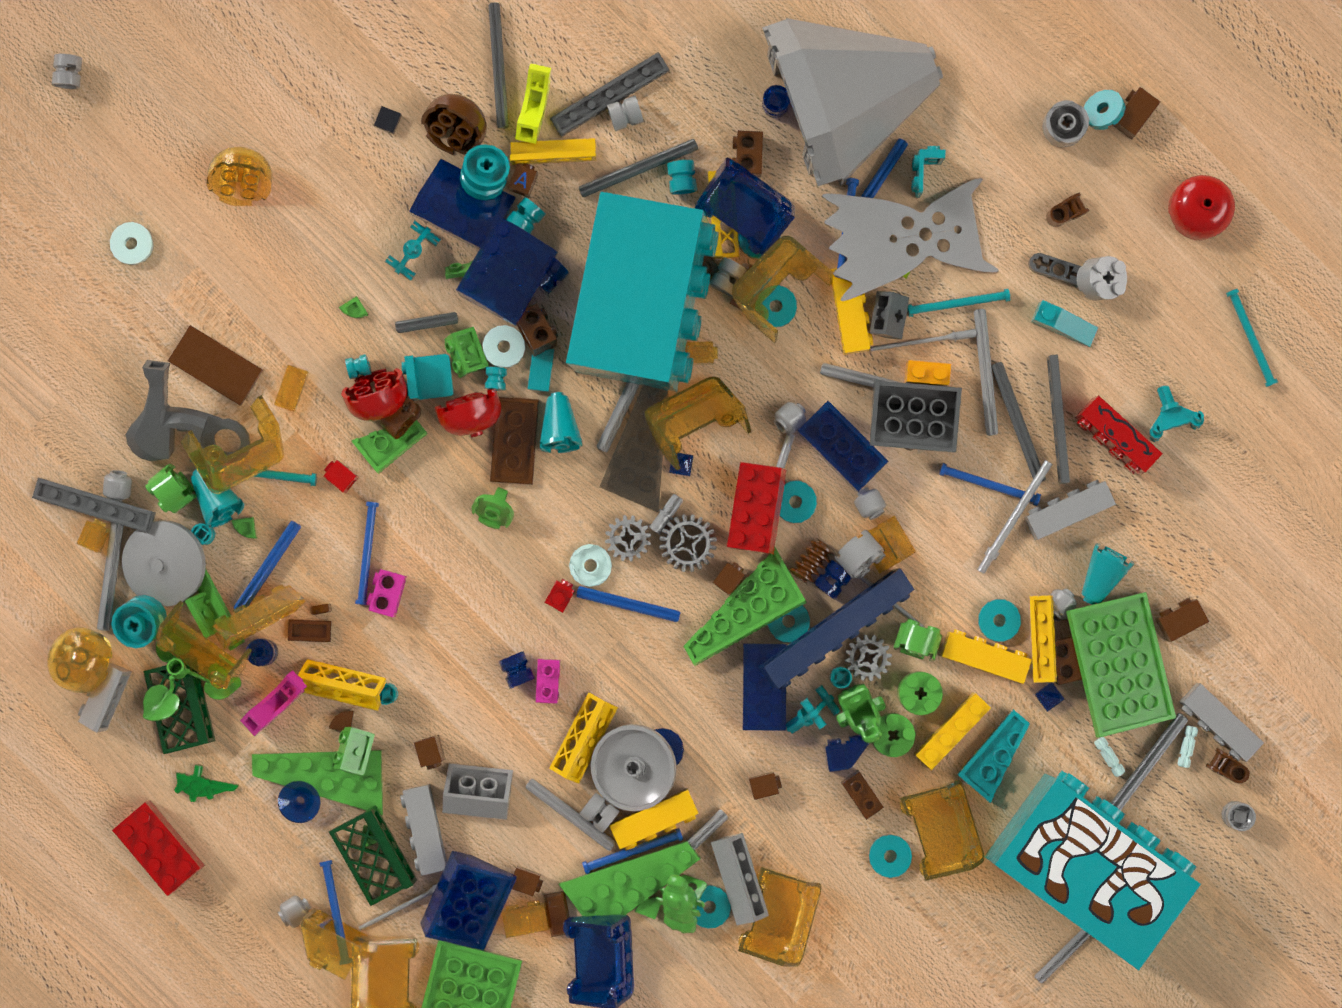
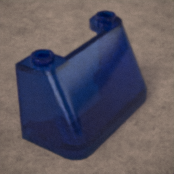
M728 157L721 164L695 204V209L703 210L706 217L712 218L715 216L744 236L749 244V250L756 255L761 254L764 257L795 218V206L788 198Z
M618 914L576 916L566 919L563 931L567 938L574 939L576 977L567 986L569 1003L599 1008H618L630 999L634 992L630 917Z

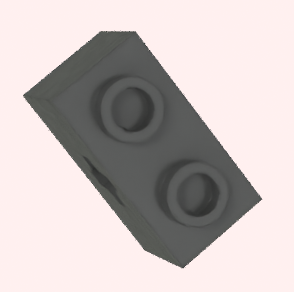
M877 291L870 333L883 338L902 339L909 297L895 292Z

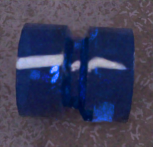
M781 85L770 86L763 95V111L772 118H779L785 115L790 104L786 88Z
M552 254L542 262V267L538 266L529 274L547 294L557 286V281H562L569 274V271Z
M831 560L824 569L825 574H820L813 584L835 600L842 592L841 587L846 586L852 577L842 566ZM830 578L836 581L833 585L829 583Z
M267 638L251 641L246 649L248 661L255 666H268L274 663L278 656L276 643Z
M524 651L498 661L502 672L507 673L505 679L509 689L535 679L531 667L526 666L528 660Z

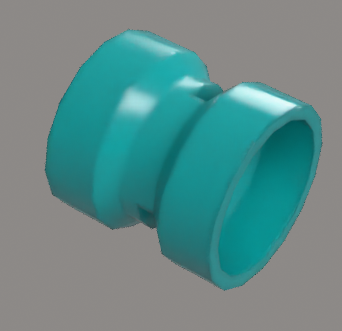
M367 354L360 355L356 359L352 357L345 359L350 380L357 378L358 375H371Z
M486 367L488 378L485 382V389L506 390L504 377L507 376V369Z
M199 523L191 530L201 545L211 544L215 539V530L210 525L208 527L206 524Z
M836 667L830 672L829 679L834 687L846 688L852 681V675L847 668Z
M386 683L380 693V700L383 705L394 703L398 698V689L392 683Z

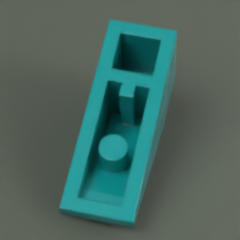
M1044 300L1039 302L1031 320L1033 324L1087 347L1091 346L1098 330L1097 326Z

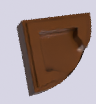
M331 604L310 607L312 615L332 611Z
M354 711L339 713L331 721L329 729L342 731L345 727H352Z

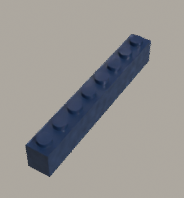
M901 568L891 570L758 666L772 688H786L792 683V678L796 675L798 677L804 675L809 671L808 667L810 665L822 662L826 658L825 654L840 649L843 646V641L855 638L860 634L859 630L861 628L873 625L877 621L876 617L891 612L894 609V604L906 601L910 598V593L915 589Z

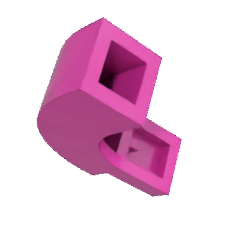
M292 670L271 693L249 710L240 721L255 737L283 713L304 692L307 686L302 678Z

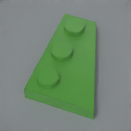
M416 420L399 439H394L385 429L351 441L379 474L428 433Z

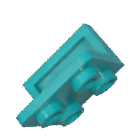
M928 146L927 149H919L917 155H914V158H912V171L916 172L912 180L911 192L915 193V198H920L923 193L924 165H941L945 160L946 150H941L940 146Z
M449 355L404 356L405 362H401L403 375L407 376V390L410 399L417 401L450 397L454 394Z

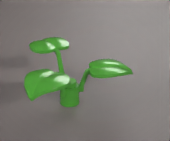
M167 623L163 634L157 638L156 653L163 662L167 663V671L170 674V689L168 690L164 685H155L146 692L143 700V718L150 721L164 720L178 710L180 699L172 693L174 691V679H182L187 674L206 681L204 690L210 698L222 700L232 695L241 687L240 677L233 669L221 664L210 666L207 670V677L188 669L179 657H184L189 653L191 639L186 632Z

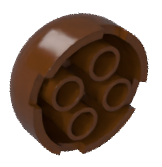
M445 94L437 97L429 104L421 118V124L424 125L427 131L426 137L430 142L451 155H454V151L466 155L470 149L481 145L487 131L486 119L480 107L471 99L459 94ZM449 128H452L453 131L447 139V143L450 146L448 147L440 138L445 136ZM471 136H472L471 141H470L467 145L464 146V144L466 143V141H467L468 139H470Z

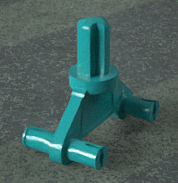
M416 220L410 228L420 234V236L416 240H408L404 244L403 252L405 256L402 261L399 262L391 255L388 256L391 261L385 260V263L395 269L394 272L398 275L401 273L410 281L416 273L405 266L410 259H416L421 255V243L426 238L433 245L437 246V242L441 240L430 232L431 229L429 227H423Z
M1161 386L1157 389L1162 407L1160 408V415L1149 432L1152 442L1158 441L1162 437L1163 431L1190 423L1191 428L1194 430L1199 429L1203 425V412L1198 411L1197 413L1179 406L1178 402H1174L1169 386Z
M822 685L817 687L815 691L822 701L813 707L808 698L800 703L803 708L798 710L797 716L786 723V730L793 734L802 727H809L814 723L819 730L827 724L819 713L826 705L833 716L841 711L833 701L835 699L833 695H829Z

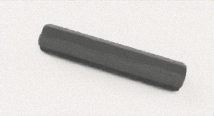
M456 312L397 321L395 322V328L397 333L453 325L458 323V315Z

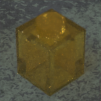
M713 341L687 342V351L690 353V358L694 359L693 365H714V359H718V348L713 346Z
M96 518L94 521L87 520L76 544L101 553L110 533V529L105 527L107 523Z

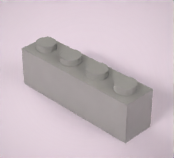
M1095 480L1086 484L1088 489L1081 492L1079 488L1067 493L1068 498L1060 500L1058 497L1047 502L1049 506L1041 509L1038 506L1029 510V515L1024 518L1034 540H1039L1116 505L1106 481L1099 483V480Z
M1196 683L1179 701L1183 705L1181 709L1190 717L1194 715L1199 720L1197 724L1204 731L1210 730L1215 735L1213 739L1222 747L1226 745L1231 750L1229 754L1235 760L1239 761L1241 759L1247 762L1264 744L1260 738L1202 684Z
M430 784L403 790V795H400L402 807L406 808L408 816H405L407 829L412 831L413 837H410V845L412 850H416L417 858L414 859L416 870L421 872V876L447 870L448 863Z
M743 833L726 836L711 842L736 924L752 923L769 916Z

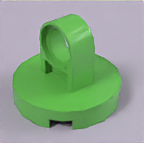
M498 487L494 496L490 494L477 496L471 509L473 515L476 513L479 516L478 521L494 529H499L500 526L509 527L514 518V511L505 501L508 490Z

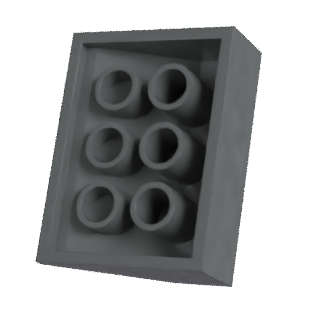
M874 381L870 445L956 452L962 388Z

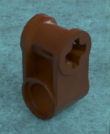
M1080 192L1070 196L1048 211L1046 220L1049 225L1059 227L1090 211L1088 208H1085L1080 198ZM1053 212H1060L1062 220H1056L1053 217Z
M405 398V406H401L396 413L380 421V425L394 439L402 437L409 427L421 416V407L410 398Z
M1216 748V754L1210 764H1206L1208 769L1234 783L1242 784L1250 776L1249 770L1245 765ZM1236 768H1241L1243 776L1236 780L1233 772Z

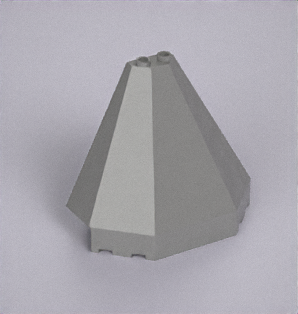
M789 18L762 27L769 46L767 57L774 76L778 74L782 76L805 142L802 156L808 174H814L817 186L838 180L841 186L940 85L939 79L943 78L940 67H936L934 62L936 55L933 47H927L923 43Z

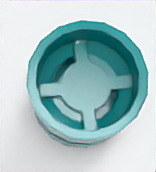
M678 160L667 163L668 175L672 177L669 181L670 194L682 195L697 192L696 178L692 177L695 174V163L693 160Z
M524 197L517 205L518 210L512 211L506 221L522 235L528 237L535 229L534 223H539L546 213L531 200Z

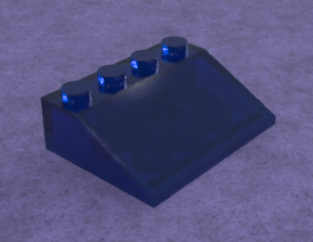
M440 159L419 191L409 212L412 216L487 254L516 197L502 191L494 199H475L462 188L460 181L461 169Z
M499 216L456 291L460 297L516 326L558 251Z
M452 851L420 922L425 937L485 950L517 877L473 855Z

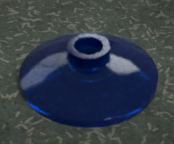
M290 782L282 788L278 795L279 810L291 822H308L319 812L321 805L319 793L307 782ZM297 797H302L304 803L298 802Z

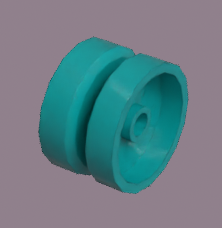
M478 145L470 149L464 157L460 181L462 188L467 194L480 200L494 199L500 195L506 186L510 164L508 157L502 150L492 145Z
M139 595L116 609L112 616L111 625L113 633L119 642L127 647L136 649L145 647L162 635L167 627L168 618L161 602L151 596Z

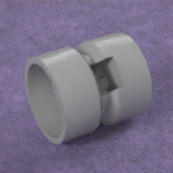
M55 54L53 67L56 71L52 73V86L64 89H79L81 76L78 72L82 68V58L70 54Z
M636 96L624 99L623 104L615 102L607 105L615 131L627 128L628 123L633 126L644 122Z
M723 257L718 266L719 272L714 273L710 280V285L718 291L733 297L738 288L737 282L742 281L747 269L735 261Z
M595 793L579 815L587 822L593 821V826L603 833L617 816L619 810L611 804L606 805L605 799Z
M1231 801L1223 807L1222 820L1230 828L1246 831L1254 825L1256 814L1250 805L1239 801Z

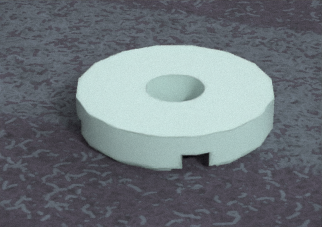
M135 222L123 223L111 235L110 250L114 257L124 264L136 265L142 263L152 253V236L149 230L141 224ZM130 238L137 240V246L134 249H128L126 246Z
M507 325L497 326L486 334L483 341V352L487 360L494 366L510 368L518 364L523 358L525 341L521 333L514 327ZM502 341H507L510 344V349L505 353L498 350V345Z
M588 544L574 551L570 559L569 568L575 581L581 585L593 587L607 580L611 574L612 562L605 549L598 545ZM589 559H593L597 563L596 569L592 572L587 571L584 566L585 562Z

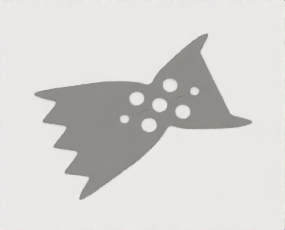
M982 178L969 181L930 204L922 213L908 206L882 199L841 194H823L822 196L826 200L839 207L838 211L825 220L824 223L843 232V235L829 249L848 258L833 273L852 282V286L842 296L841 301L855 298L900 278L921 264L927 256H932L939 261L971 270L998 272L999 270L982 258L971 197L973 191L982 182ZM935 212L944 214L945 221L943 224L936 225L933 222L932 216ZM909 216L914 220L912 229L908 230L902 227L901 221L904 217ZM960 226L962 229L961 233H955L954 227ZM922 228H929L931 230L932 237L930 240L924 241L920 238L919 232ZM891 235L897 237L895 243L890 242L889 238ZM946 239L949 242L950 248L947 252L938 250L937 243L939 240ZM911 243L916 244L919 248V253L914 257L909 256L906 252V247Z

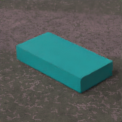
M549 349L535 357L532 354L528 390L549 392L554 349Z

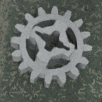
M623 515V521L616 518L617 524L615 526L609 524V527L612 529L611 532H605L606 535L610 536V539L605 540V543L611 544L608 551L614 550L613 557L615 558L621 555V561L629 557L631 562L635 555L640 559L641 551L647 553L644 546L651 544L649 541H646V538L651 536L650 533H645L648 526H641L642 519L635 522V516L633 515L630 520H627L626 515ZM630 524L638 527L641 532H633L630 529ZM622 526L623 531L620 535L614 536L615 531ZM626 528L630 536H634V539L631 540L630 549L626 541H622V537H625ZM642 540L641 546L634 551L633 546L635 543ZM615 544H622L626 548V553L620 551Z
M864 635V640L861 641L857 637V644H849L852 650H846L845 653L849 654L850 658L845 659V662L851 663L847 669L855 670L853 673L854 677L861 674V680L864 681L865 677L868 676L869 681H873L874 675L880 679L881 671L884 673L888 672L884 667L885 665H891L887 658L892 657V654H886L889 646H882L883 639L877 642L875 635L872 636L871 640L868 639L867 635ZM871 643L876 645L878 648L875 650L868 649L865 644ZM858 648L860 651L859 658L854 661V654ZM866 652L868 654H875L874 657L871 658L872 663H869L867 661L861 662L865 658ZM882 655V663L878 668L877 660ZM867 666L871 672H863L859 667Z

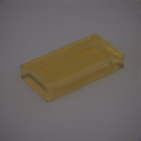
M288 365L274 405L295 412L309 372Z

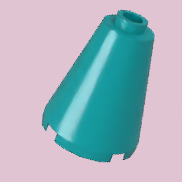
M563 392L551 393V396L546 401L540 449L547 453H551V449H557L558 453L576 451L580 449V446H583V442L569 398Z
M199 467L193 471L191 482L204 521L208 527L209 525L212 528L222 526L233 520L231 515L235 512L238 515L242 512L245 506L242 499L212 470Z
M1096 543L1093 548L1081 593L1084 596L1083 600L1091 605L1101 603L1134 565L1132 560L1130 563H1127L1126 556L1105 546L1104 550L1099 548V543Z

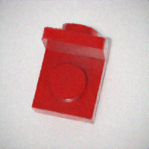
M563 578L561 582L556 580L544 603L563 613L576 591L572 589L573 584Z

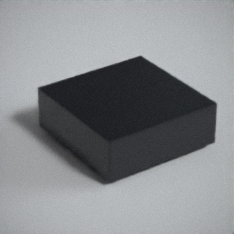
M381 106L374 127L395 134L402 114Z

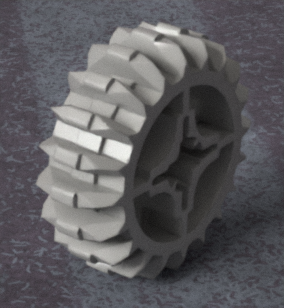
M685 514L682 515V522H679L678 517H675L676 525L673 526L671 522H668L667 525L671 528L670 531L664 528L662 530L663 533L667 534V537H660L661 541H666V545L659 546L660 549H667V552H664L662 557L669 555L671 558L667 560V564L674 560L676 562L673 567L674 569H677L679 564L683 565L682 572H685L686 566H690V572H694L693 565L697 564L699 570L702 569L700 562L703 560L708 565L709 561L705 557L713 558L714 554L710 553L709 550L717 549V546L711 545V542L717 541V538H710L709 536L715 532L714 529L707 532L706 528L710 525L709 522L702 526L703 518L700 517L698 522H694L695 515L693 514L690 517V521H687ZM684 526L697 527L702 533L690 536L687 534ZM678 529L681 541L678 545L671 548V536ZM682 533L689 537V540L690 538L693 540L699 538L692 543L694 553L687 549V547L678 549L685 542ZM706 538V549L698 557L695 545ZM686 550L693 561H683L677 558L674 553Z

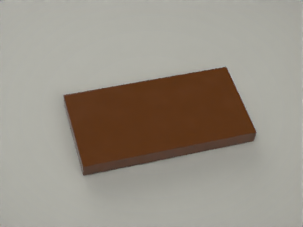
M191 325L168 359V362L239 406L243 404L263 372V369Z
M499 397L501 414L494 424L490 482L533 485L539 399Z

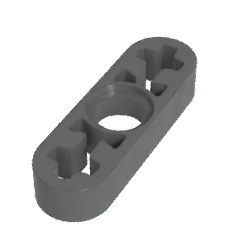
M1036 253L1029 259L1028 265L1032 272L1078 287L1077 277L1070 275L1069 279H1067L1066 276L1069 273V267L1073 268L1071 273L1077 274L1081 266L1043 253ZM1038 258H1041V262L1046 265L1049 264V261H1052L1049 273L1045 271L1047 269L1045 266H1040L1037 269L1033 260L1036 261ZM1054 265H1063L1065 268L1064 274L1061 276L1056 275L1053 272Z

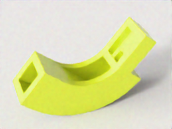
M530 63L525 97L517 122L516 140L534 144L537 142L550 88L551 68Z

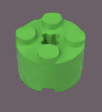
M172 464L165 466L150 478L148 484L145 485L147 491L151 495H155L159 500L158 505L165 513L168 511L177 513L196 498V494H192L194 488L190 481L181 471L177 474L173 470L176 467Z
M911 619L901 623L893 648L897 650L900 647L901 653L915 658L924 659V656H929V661H935L942 638L940 629L928 626V628L921 627L919 622Z
M916 671L906 675L900 681L897 696L902 707L908 712L916 715H927L938 708L942 701L943 691L940 682L933 675ZM920 687H922L925 695L918 699L915 691H919Z
M887 713L881 715L879 726L881 738L872 742L873 746L880 753L889 757H899L906 754L912 748L915 741L916 733L912 723L900 714ZM897 730L896 735L898 737L896 739L892 738L891 740H889L888 738L890 737V735L888 734V731Z

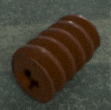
M819 539V542H810L813 549L806 547L805 551L808 556L800 555L803 562L795 561L798 569H789L793 575L806 585L807 581L814 582L812 574L820 575L817 567L825 568L822 561L830 562L827 555L835 556V552Z

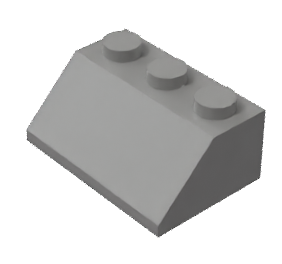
M109 661L103 662V665L100 664L95 673L97 679L94 684L90 685L87 691L89 698L86 704H83L79 710L78 716H80L78 722L97 733L107 731L132 671Z
M449 763L443 793V813L507 820L513 770Z

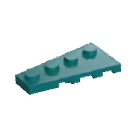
M1012 709L957 774L989 803H991L1030 723Z

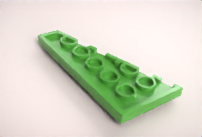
M776 547L774 555L769 554L764 561H761L756 570L749 577H746L725 600L722 607L715 611L711 619L683 646L694 666L807 603Z
M382 750L370 751L364 776L334 769L333 757L335 752L252 754V776L363 810H368L376 805L380 814L383 815Z
M685 841L663 850L560 882L559 885L598 936L668 884L667 880L671 874L680 875L701 858L691 844Z

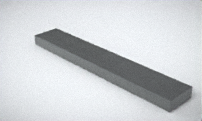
M657 52L554 115L550 120L560 136L563 137L608 109L607 105L624 100L668 73L670 69L660 53Z
M1058 354L1047 357L1058 483L1067 484L1070 483L1059 360Z
M38 478L32 498L147 533H150L156 514L153 511L42 478Z

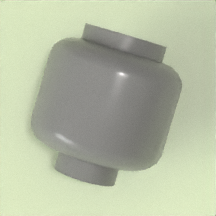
M787 402L776 411L774 423L784 434L795 433L805 424L806 411L799 403Z
M110 471V474L104 477L103 495L119 502L129 498L132 485L131 477L124 471Z
M866 487L857 493L858 497L855 499L854 504L863 518L873 520L885 512L883 509L886 507V503L877 489L869 490Z
M1056 589L1051 593L1053 595L1054 620H1067L1066 611L1075 609L1077 605L1074 594L1068 589Z
M293 896L280 905L278 914L286 927L290 925L292 928H296L310 918L309 910L312 908L306 898L301 900L300 897Z

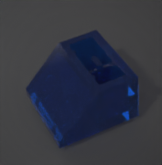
M861 735L849 736L848 741H841L840 738L828 739L827 744H823L827 771L834 772L851 769L869 743L864 742Z

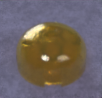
M230 147L220 151L211 160L206 183L208 190L219 196V201L233 206H253L252 201L265 200L270 195L272 170L268 161L257 151L246 147ZM260 179H261V188H260V190H259L258 193H257L258 183L260 182ZM237 182H241V197L247 200H239L232 196L236 192Z
M76 627L66 630L54 640L48 652L47 667L52 680L61 688L74 693L93 691L108 675L106 670L109 658H112L111 645L103 634L89 628Z

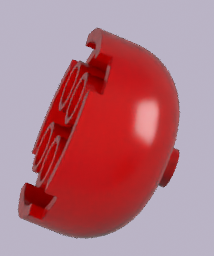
M1197 175L1186 179L1173 191L1169 200L1168 212L1175 229L1180 234L1192 240L1202 241L1218 236L1230 225L1235 213V200L1230 188L1222 180L1210 175Z
M386 368L371 372V375H363L354 380L355 384L352 387H345L341 393L348 411L354 417L363 421H377L393 415L404 405L405 398L408 396L407 383L402 371L398 368L394 369V372H387ZM373 381H374V383H375L374 386H375L376 392L373 391V389H372V387H371V384H370V383L373 382Z
M488 389V394L474 392L446 402V407L436 406L435 411L442 428L455 436L470 435L472 438L482 435L483 430L494 425L501 414V402L497 389Z

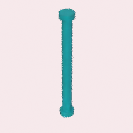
M1236 288L1227 292L1226 295L1232 301L1267 382L1265 386H1271L1278 383V380L1273 377L1239 298V290Z
M1004 289L1002 292L912 306V304H908V316L913 317V314L1000 300L1007 302L1010 301L1009 289Z
M214 462L213 472L216 475L226 473L309 483L311 486H316L317 483L316 473L306 475L222 465L220 462Z

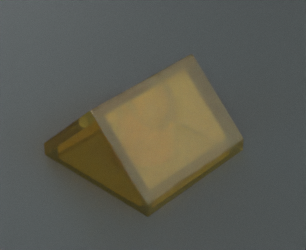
M895 515L868 530L884 548L883 553L886 555L879 563H873L879 574L916 553Z

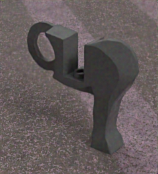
M146 360L142 367L144 376L149 384L145 407L125 434L131 451L139 458L147 461L169 459L174 451L175 429L181 432L191 431L190 462L209 467L217 459L224 462H236L243 459L249 451L251 443L246 428L232 419H222L189 408L171 407L168 404L170 363ZM222 429L234 431L240 438V448L234 452L221 450L215 442L216 433Z

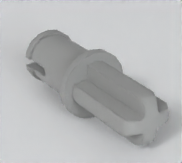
M673 494L663 509H659L660 513L649 528L660 535L670 519H674L672 516L683 503L682 498Z

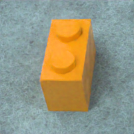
M908 360L906 362L905 383L948 387L950 385L951 364Z

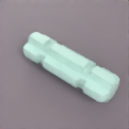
M1186 726L1184 734H1186V737H1183L1180 750L1181 757H1179L1177 763L1180 767H1190V756L1193 755L1196 742L1194 738L1195 736L1197 737L1198 733L1197 727Z
M1104 737L1098 738L1094 744L1097 749L1101 750L1100 753L1107 765L1112 768V773L1116 777L1122 775L1125 769L1122 764L1118 763L1119 759L1112 748L1108 747L1109 743Z

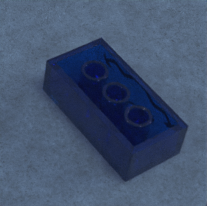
M829 401L796 432L856 493L889 462L874 446L870 445V442Z
M743 643L742 730L786 731V688H772L758 666L785 648L787 644Z

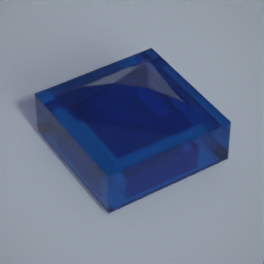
M672 452L669 473L690 477L694 455Z
M1050 682L1034 694L1046 712L1065 700L1053 682Z

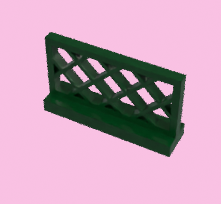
M196 658L182 661L188 669L199 674ZM167 665L143 671L148 690L155 686L151 678L152 673L157 672L164 677L160 685H164L167 679L169 680L170 674L168 671L166 673L163 672L167 670ZM190 674L179 679V681L174 679L176 686L172 693L176 694L179 687L186 691L187 697L184 702L180 700L181 707L176 715L173 714L171 716L174 720L168 728L163 725L162 720L155 721L163 755L216 741L202 682ZM184 708L191 711L192 718L189 723L180 718ZM177 721L187 726L181 736L173 731ZM189 729L196 732L197 742L191 743L185 739ZM171 734L178 738L179 741L174 748L169 749L167 738Z
M376 805L329 831L370 906L403 889H408L417 881L414 872ZM364 818L368 825L367 832L355 829L357 821ZM340 830L351 832L348 842L340 840L336 832ZM354 833L365 837L362 847L351 843ZM368 838L377 841L379 844L377 851L366 848ZM350 848L361 851L359 861L350 858L348 854ZM364 852L376 855L373 865L362 862ZM378 857L388 860V870L376 867ZM360 866L372 870L369 879L360 876ZM375 871L386 874L384 884L372 881ZM389 875L397 877L401 885L396 888L388 886ZM371 885L382 888L381 895L374 899L369 892Z

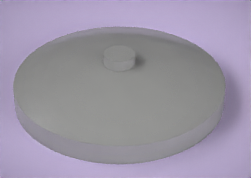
M159 520L153 522L150 533L136 530L129 537L123 550L122 568L129 587L137 596H151L161 602L163 606H173L184 602L197 592L204 579L206 561L199 540L189 529L173 521Z
M628 724L611 730L598 742L592 755L591 774L597 790L607 802L623 810L641 811L655 806L668 795L676 777V760L671 746L661 734L647 726Z

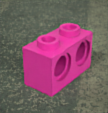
M380 569L379 573L376 572L372 585H375L373 593L369 594L367 600L368 611L396 617L407 576ZM391 576L394 579V585L392 588L387 589L383 581L386 577ZM381 597H385L388 600V606L385 609L378 607L377 602Z
M538 659L536 703H558L561 660Z

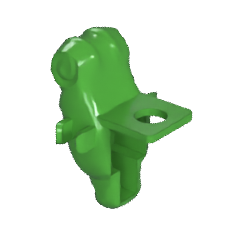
M865 684L854 685L852 688L843 690L838 695L843 713L838 714L836 717L840 727L843 728L849 725L853 732L861 735L866 743H872L880 739L881 730L879 726L881 717L879 712L886 708L883 698L879 696L873 699Z
M671 874L667 880L668 885L660 889L661 894H663L662 898L656 897L657 902L663 905L664 923L672 930H677L683 934L694 933L698 921L697 917L701 916L700 911L696 910L697 906L705 907L704 902L700 898L707 887V883L687 875L681 877ZM688 884H696V890L694 891L693 888L690 887Z

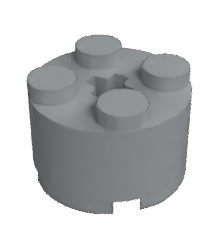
M1070 100L1060 101L1045 115L1042 125L1043 133L1053 146L1063 148L1073 146L1085 135L1089 125V117L1086 110L1077 103ZM1065 121V123H1069L1070 125L1068 126V128H1066V126H1062L1061 123Z
M1105 256L1088 259L1077 272L1078 288L1089 300L1114 299L1124 294L1126 290V265L1115 257Z
M867 530L861 532L863 536L859 539L855 536L847 542L838 552L841 556H835V560L852 578L864 577L870 571L868 567L874 562L876 564L879 563L886 556L883 553L884 548Z

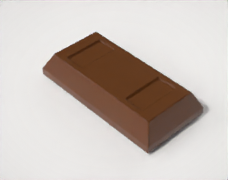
M289 619L288 641L331 642L332 621Z
M560 891L544 894L551 937L572 934L566 893Z

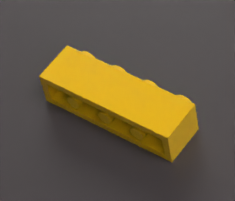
M837 268L830 269L843 354L848 355L869 351L870 346L873 345L872 334L867 332L866 325L870 324L868 312H864L863 304L866 303L865 293L855 298L841 301L842 296L852 286V282L835 277L833 273Z
M954 629L953 633H947L940 654L941 657L1024 684L1032 659L1027 658V653L1015 650V653L1006 651V646L995 643L993 647L986 644V639L975 636L973 640L966 637L967 633Z
M973 692L925 741L914 755L932 770L991 707Z
M685 789L663 799L649 809L637 811L611 823L609 826L619 849L625 848L627 851L636 847L637 841L644 839L647 842L656 838V833L664 830L666 833L677 828L676 824L684 821L686 824L695 820V815L699 814L689 790Z

